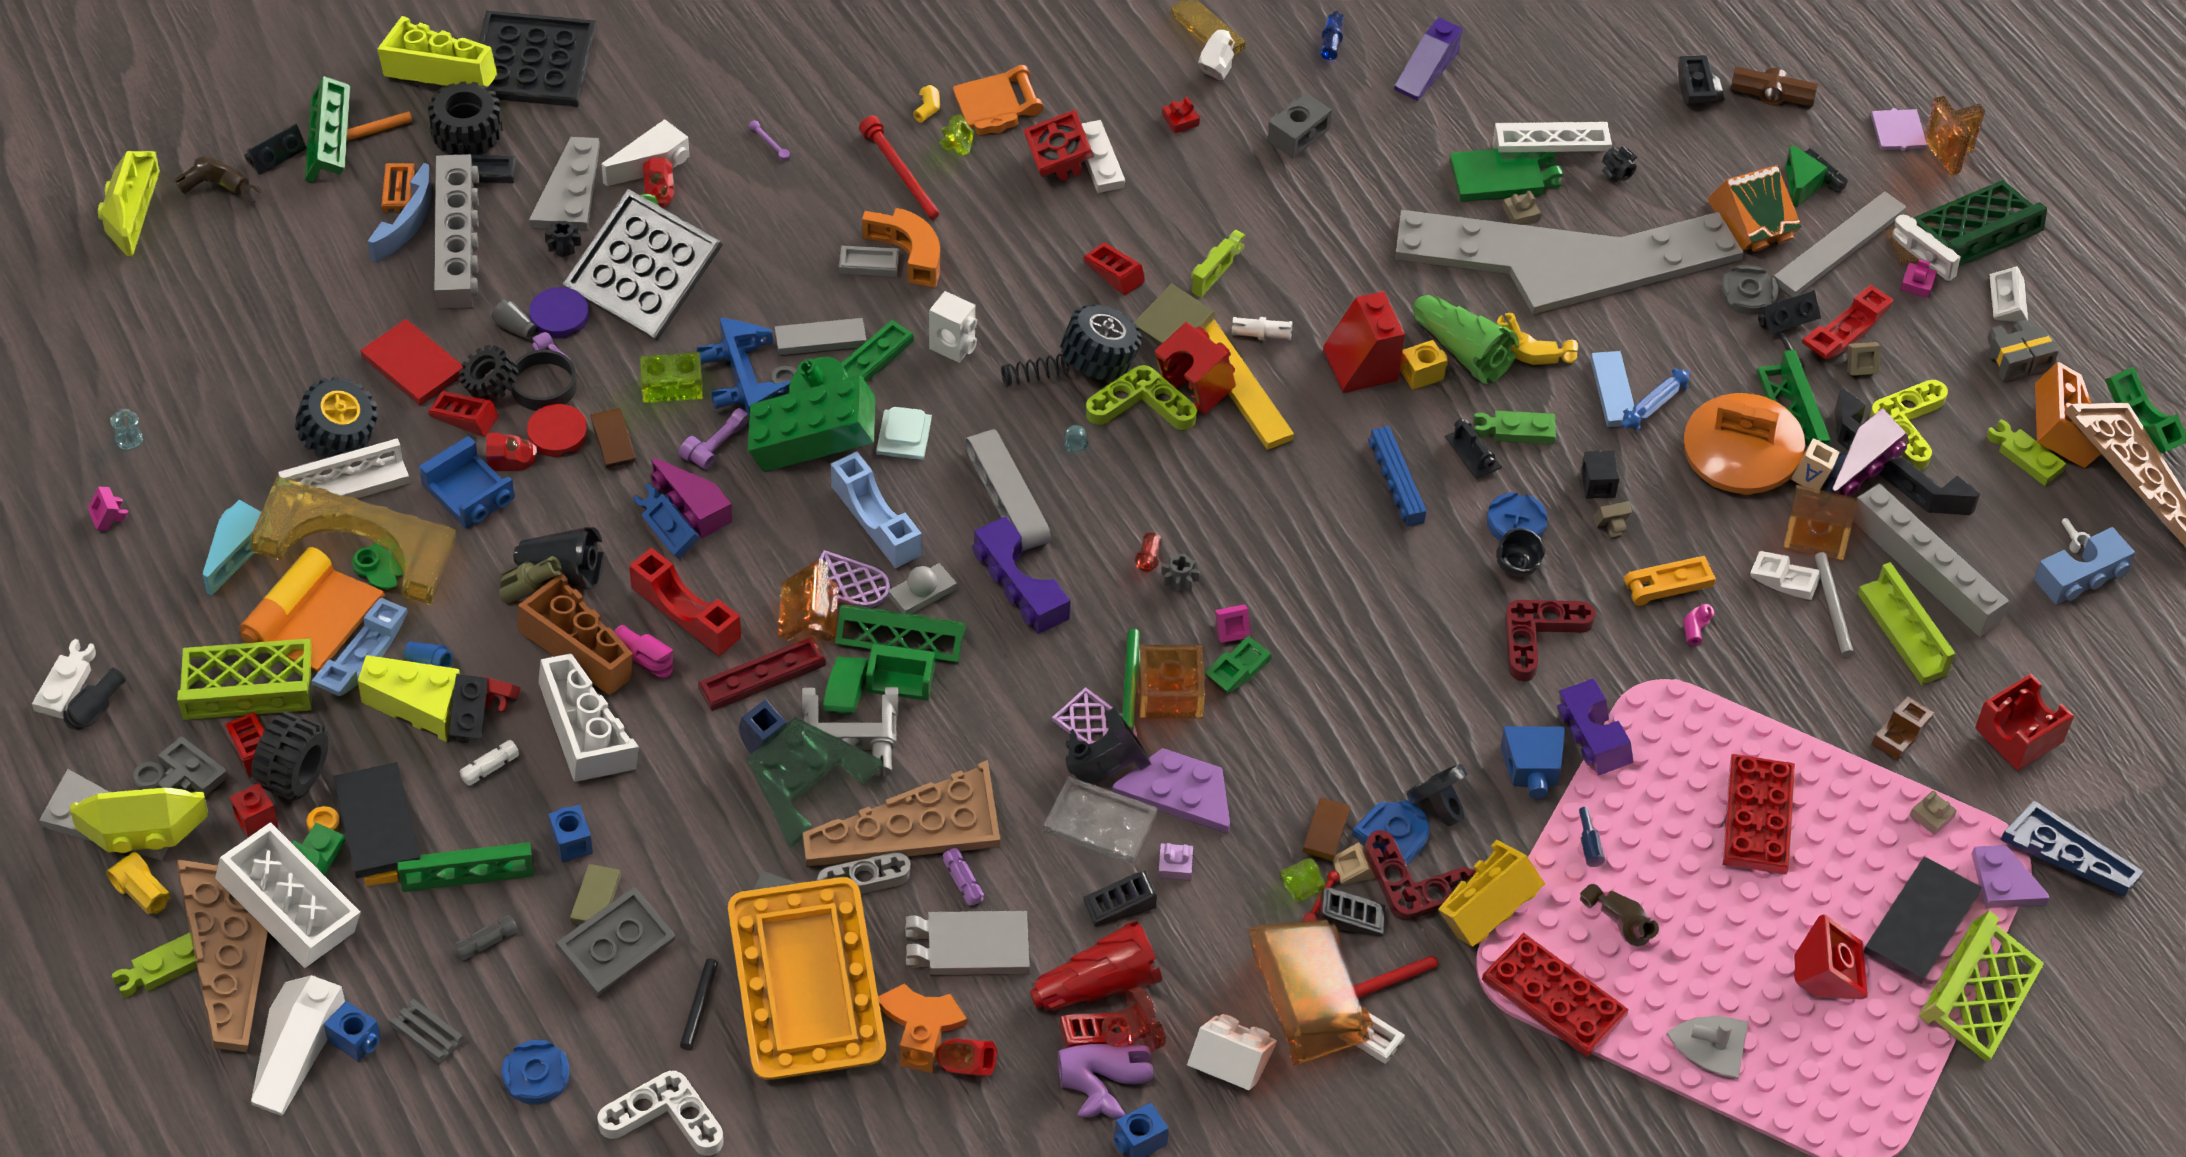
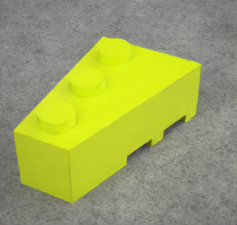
M366 655L358 678L361 701L363 704L395 719L397 716L411 722L412 726L419 730L424 728L438 735V739L447 742L456 674H460V670Z

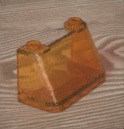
M1327 920L1264 924L1247 929L1253 957L1264 977L1281 1024L1283 1035H1285L1289 1045L1288 1051L1293 1065L1370 1040L1367 1027L1373 1026L1367 1007L1361 1008L1336 945L1341 943L1335 924L1329 926Z

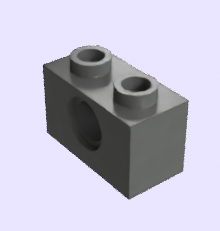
M1305 93L1298 100H1293L1288 108L1280 114H1275L1268 123V142L1291 158L1296 157L1330 130L1332 109L1308 93Z

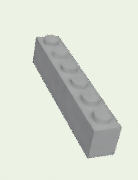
M1882 485L1874 486L1857 498L1851 521L1975 634L1981 637L2002 623L2009 600Z

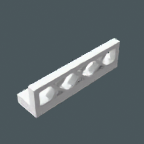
M1607 122L1495 123L1492 143L1493 149H1498V152L1608 151L1612 147Z
M398 438L279 472L283 496L291 517L410 484ZM394 451V456L383 459L379 458L384 453ZM363 461L359 466L350 467L353 462ZM324 470H333L330 474L319 475ZM303 478L301 482L288 485L289 480Z

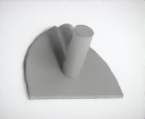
M1721 1016L1698 1017L1683 1022L1666 1033L1677 1050L1689 1061L1715 1074L1734 1079L1739 1078L1748 1021Z

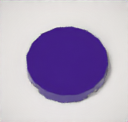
M554 287L544 290L534 297L530 304L529 314L530 320L537 325L539 333L547 332L552 338H565L571 336V332L577 329L579 332L584 328L588 321L589 310L584 296L576 290L566 287Z

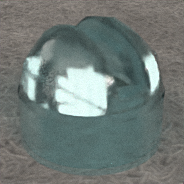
M1073 425L1066 429L1064 434L1065 447L1073 452L1084 450L1088 446L1086 430L1079 425Z

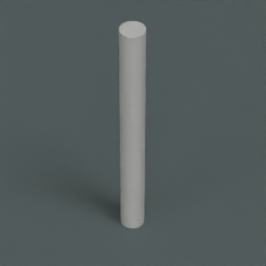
M1820 552L1815 555V561L1818 570H1820V579L1842 657L1848 658L1854 654L1827 554Z

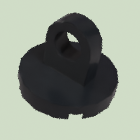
M1463 764L1454 765L1431 776L1426 782L1416 784L1408 789L1405 794L1410 803H1415L1429 797L1441 821L1447 826H1452L1464 819L1463 806L1452 784L1468 774Z

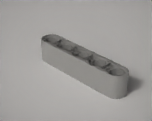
M992 429L966 437L965 446L968 456L1001 518L1006 516L1022 536L1021 552L1050 543L1051 535L1047 522L998 432Z

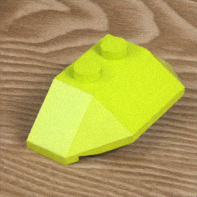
M127 151L114 169L111 181L106 182L104 202H100L98 207V218L103 221L105 232L126 256L133 257L160 172L156 152Z
M166 787L99 793L85 798L79 803L70 804V813L75 829L107 852L126 853L130 850H159L164 847L176 846L208 817L204 792L196 791L191 793L186 790Z

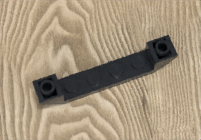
M1843 388L1839 392L1835 406L1837 442L1849 451L1861 426L1866 404ZM1902 456L1892 457L1884 464V468L1879 473L1880 476L1928 513L1971 515L1975 511L1981 494L1959 476H1956L1941 488L1933 479L1927 477Z

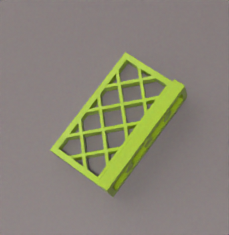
M311 638L183 648L181 688L178 690L177 697L182 719L243 716L252 712L256 714L311 710ZM304 650V654L294 662L286 657L291 651ZM260 653L272 655L263 664L253 659ZM228 655L240 657L230 667L222 662ZM205 657L209 660L199 669L191 665V658ZM279 661L288 666L279 675L269 670ZM248 663L256 670L244 678L237 671ZM215 666L224 671L214 680L205 675ZM294 672L303 677V681H284ZM262 675L271 680L267 684H253ZM230 677L239 682L236 686H220ZM199 679L207 684L202 689H189Z
M1990 910L1971 922L1918 1015L1928 1024L1935 1020L1985 1062L1992 1059L2044 965L2039 958L1996 925L2000 918ZM1993 936L2002 943L2004 953L1994 954L1991 945ZM2021 958L2031 966L2028 974L2019 975L2015 959ZM2006 959L2010 972L2009 976H2000L1996 960ZM1979 961H1987L1991 977H1980L1977 966ZM2012 981L2016 995L2014 998H2006L2002 982ZM1993 983L1997 999L1987 1000L1982 984ZM1965 985H1974L1978 1001L1967 1002L1964 992ZM1999 1005L2003 1018L2001 1022L1992 1021L1989 1006ZM1980 1007L1984 1023L1973 1024L1969 1008ZM1960 1008L1964 1025H1957L1948 1017L1952 1009ZM1986 1029L1989 1040L1987 1048L1978 1042L1975 1030Z

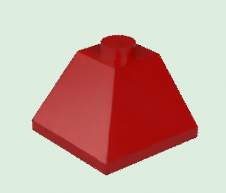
M1826 914L1820 915L1794 954L1795 970L1793 974L1796 984L1815 997L1867 998L1863 941Z

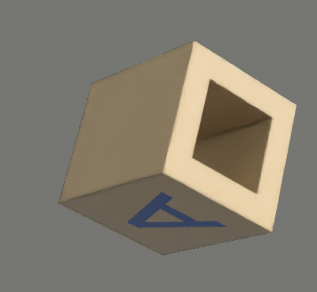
M1813 438L1791 480L1804 488L1818 493L1833 469L1840 452Z

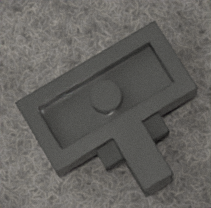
M182 736L158 754L159 763L168 769L165 772V778L158 783L159 788L166 787L186 791L193 788L197 792H204V796H206L228 778L227 770Z

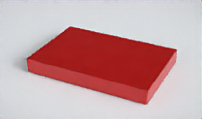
M407 319L360 350L361 357L419 406L460 378L459 371L464 369L461 363Z

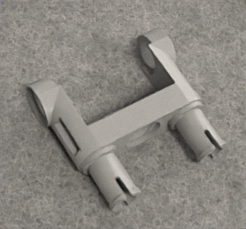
M885 687V695H882V723H819L816 689H802L804 746L808 750L807 773L816 777L817 764H819V777L828 774L827 756L828 751L872 750V774L880 776L881 764H883L884 776L892 774V750L896 746L898 687Z

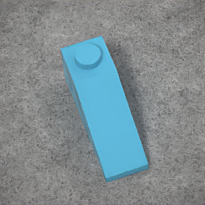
M238 500L231 508L224 511L214 534L202 573L206 592L211 596L272 536L268 516L241 500Z

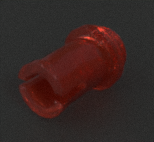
M1149 532L1143 536L1141 550L1135 556V562L1141 571L1151 572L1159 565L1158 553L1162 545V537L1157 533Z

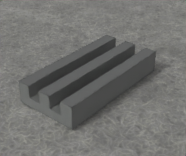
M414 998L409 1002L407 1009L403 1008L399 1012L400 1016L398 1018L394 1016L390 1020L393 1029L439 1064L464 1042L463 1035ZM414 1014L418 1015L420 1018H422L424 1021H426L428 1024H430L432 1027H434L437 1031H439L452 1042H449L447 1039H445L443 1036H441L439 1033H437L435 1030H433L431 1027H429L427 1024L421 1021ZM407 1021L410 1022L413 1026L419 1029L425 1036L435 1041L444 1049L442 1051L438 1050L427 1040H425L423 1037H421L419 1034H417L415 1031H413L411 1028L405 1025V1023Z

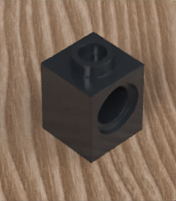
M1596 450L1584 452L1581 476L1586 499L1616 498L1620 478L1615 451Z

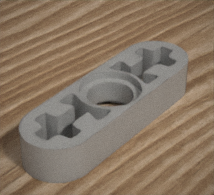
M889 853L827 867L819 873L817 880L849 875V878L858 884L860 894L905 884L910 878V860L902 853ZM897 866L901 872L895 873L891 867ZM879 868H881V874H883V877H879ZM860 871H868L872 873L873 878L867 882H861L855 878V875Z

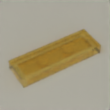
M1182 0L1171 7L1170 14L1205 44H1207L1214 32L1226 30L1229 31L1231 38L1235 42L1232 50L1234 55L1245 49L1246 41L1198 0Z

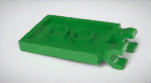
M1498 149L1450 153L1449 158L1460 202L1511 198L1514 194L1520 196L1526 194L1527 191H1531L1533 195H1543L1544 188H1560V177H1563L1561 166H1557L1554 159L1557 156V152H1498ZM1539 167H1545L1548 169H1546L1543 172H1540Z

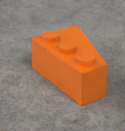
M2057 362L2035 382L2037 442L2045 449H2050L2085 469L2101 452L2064 411L2071 404H2092L2082 375Z

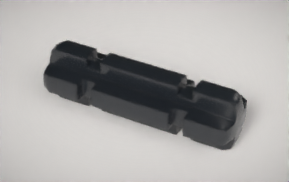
M1809 148L1807 151H1804L1827 167L1823 180L1825 183L1828 184L1830 182L1829 186L1836 192L1846 188L1848 179L1841 173L1837 174L1838 170L1823 157L1818 158L1820 155L1815 150Z

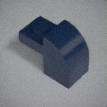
M765 699L741 718L739 733L746 749L755 761L761 759L780 779L803 761L804 754L783 733L787 722Z

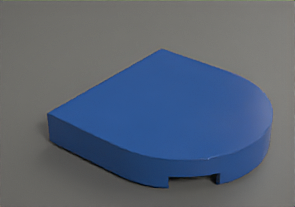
M1406 800L1388 803L1384 801L1375 805L1352 831V836L1364 844L1372 832L1377 830L1387 831L1395 839L1401 855L1408 866L1427 844L1429 824L1426 814L1417 805ZM1376 841L1373 848H1379L1384 856L1386 845H1380Z

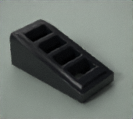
M1145 870L1084 896L1083 901L1094 926H1098L1155 909L1157 894ZM1139 890H1140L1141 893H1142V895H1140V896H1139L1138 893H1137V891H1139ZM1129 894L1131 900L1126 901L1124 895ZM1112 898H1116L1118 906H1113ZM1102 901L1107 910L1103 913L1101 912L1098 903Z
M1324 887L1320 897L1318 926L1382 937L1386 905ZM1332 906L1338 907L1337 913L1332 911ZM1344 908L1350 909L1349 916L1344 915ZM1357 910L1362 911V920L1356 919ZM1369 912L1375 913L1374 924L1368 923Z

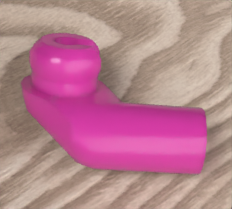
M1708 604L1696 607L1684 618L1685 636L1689 646H1697L1702 643L1700 630L1714 617V609Z

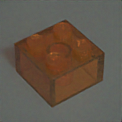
M1203 645L1139 646L1138 683L1140 718H1203L1205 702Z

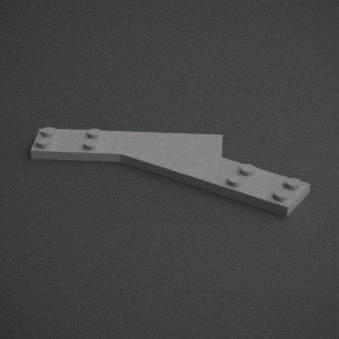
M1401 210L1395 260L1510 274L1532 315L1739 261L1742 260L1743 250L1719 212L1623 237H1614Z

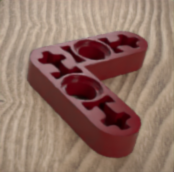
M1514 600L1510 602L1505 615L1510 675L1518 681H1529L1536 675L1538 666L1536 632H1587L1594 625L1595 608L1583 601ZM1553 612L1558 616V619L1550 621L1545 619L1542 614ZM1516 613H1521V616L1524 618H1518ZM1533 613H1537L1536 619H1533ZM1565 613H1567L1568 620H1564ZM1577 614H1582L1584 620L1580 619ZM1524 636L1530 642L1526 645H1519L1513 638ZM1521 656H1525V666L1528 668H1522V665L1519 664Z
M1383 830L1374 831L1369 835L1364 846L1365 855L1393 915L1401 920H1410L1437 911L1450 896L1451 887L1456 886L1461 878L1468 882L1476 873L1472 868L1461 867L1414 883L1396 841L1390 833ZM1376 841H1378L1380 845H1386V848L1384 850V856L1386 858V861H1384L1382 864L1380 863L1382 862L1384 856L1379 848H1373ZM1388 868H1394L1400 872L1402 878L1398 882H1391L1386 879L1384 871ZM1433 886L1440 888L1444 898L1438 901L1432 900L1427 895V889ZM1403 887L1404 890L1402 892V895L1404 897V900L1406 902L1412 901V905L1409 910L1405 905H1399L1402 899V895L1399 890Z

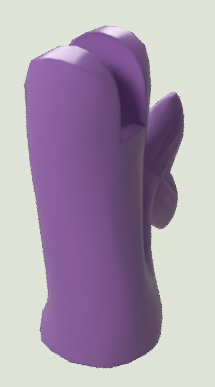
M1088 1044L1059 1050L1058 1072L1061 1087L1081 1091L1089 1097L1079 1110L1078 1116L1090 1118L1100 1113L1115 1119L1125 1116L1126 1114L1117 1100L1109 1094L1102 1081L1093 1073L1103 1075L1122 1084L1136 1085L1153 1080V1066L1146 1063L1151 1059L1150 1048L1143 1045Z

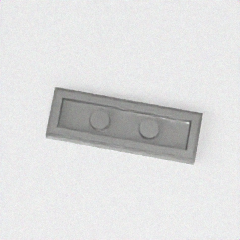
M863 318L775 326L778 355L858 348L866 342Z

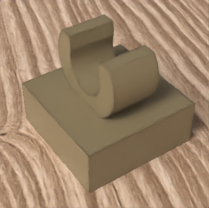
M1527 191L1526 194L1520 196L1514 194L1511 198L1503 200L1502 208L1511 224L1525 225L1540 221L1541 212L1536 205V200L1531 191Z
M1877 342L1848 344L1847 372L1850 375L1879 373L1880 345Z
M1627 501L1600 507L1593 516L1596 528L1607 526L1610 538L1622 536V532L1626 531L1625 521L1632 513L1630 503Z
M1931 791L1912 808L1910 816L1935 835L1955 817L1957 810L1948 801L1938 796L1937 792Z

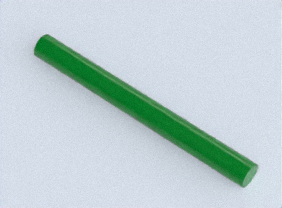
M1130 629L1127 633L1122 717L1132 731H1134L1140 640V632L1137 629Z

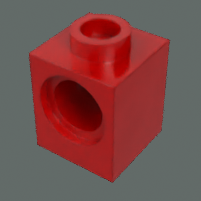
M256 783L229 797L234 819L246 838H249L270 822L278 828L274 805L260 783Z

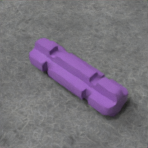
M953 848L950 851L944 852L943 862L947 869L951 870L950 874L960 892L965 894L963 897L967 904L974 906L981 903L984 893L980 886L975 884L977 881L966 862L962 861L963 857L960 851Z

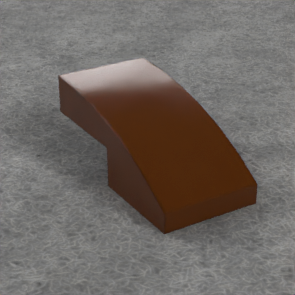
M620 408L590 414L605 468L635 462L634 450Z
M1907 697L1893 711L1890 720L1875 735L1871 744L1899 760L1922 733L1935 712Z
M1320 797L1302 852L1334 861L1343 830L1349 818L1351 805Z

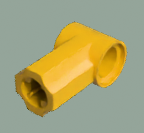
M132 852L106 871V875L115 889L121 894L127 893L148 915L151 913L157 914L162 911L171 899L170 893L151 874L146 862L136 852Z

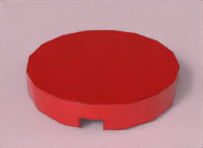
M564 404L547 405L538 409L530 417L527 424L530 442L537 447L538 452L552 457L563 456V453L569 451L570 454L576 452L585 443L588 435L586 418L576 408Z

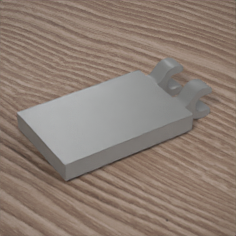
M1027 911L928 912V920H924L919 916L906 917L905 936L907 940L929 939V948L919 944L906 945L907 968L930 967V975L1029 974Z

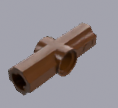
M1735 67L1730 90L1758 95L1768 105H1778L1783 101L1813 107L1818 84L1788 78L1787 73L1779 68H1771L1764 73Z

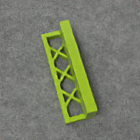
M1892 563L1884 564L1878 580L1860 586L1857 593L1921 685L1948 676L1956 653Z

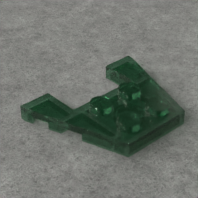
M797 717L790 720L747 758L757 783L790 848L803 838V832L812 829V825L791 804L833 767L840 763L861 785L883 767V762L879 758Z

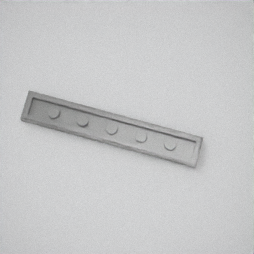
M1884 191L1776 273L1774 278L1777 281L1778 287L1791 297L1799 295L1895 222L1897 216L1905 214L1907 207Z

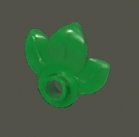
M383 538L375 541L371 547L359 549L352 558V569L359 576L367 577L372 586L390 590L397 587L396 578L407 575L414 568L415 563L410 558L396 552L398 539Z

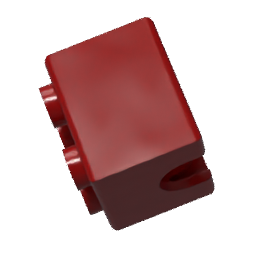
M1185 322L1155 350L1162 377L1177 390L1182 385L1189 383V388L1195 391L1191 395L1197 400L1194 402V405L1204 415L1236 387L1233 375L1235 368L1229 360L1231 356L1229 349L1221 342L1215 344L1211 341L1208 333L1200 326L1194 328L1191 324Z
M2031 673L1985 701L1975 729L2017 771L2064 743L2074 715L2062 704L2059 705L2057 711H2052L2045 705L2040 693L2042 684Z

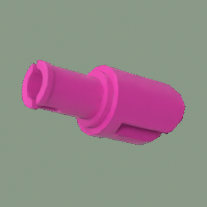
M620 625L615 629L614 633L632 652V660L657 677L666 678L672 674L674 666L672 648L650 634L639 636L625 625Z

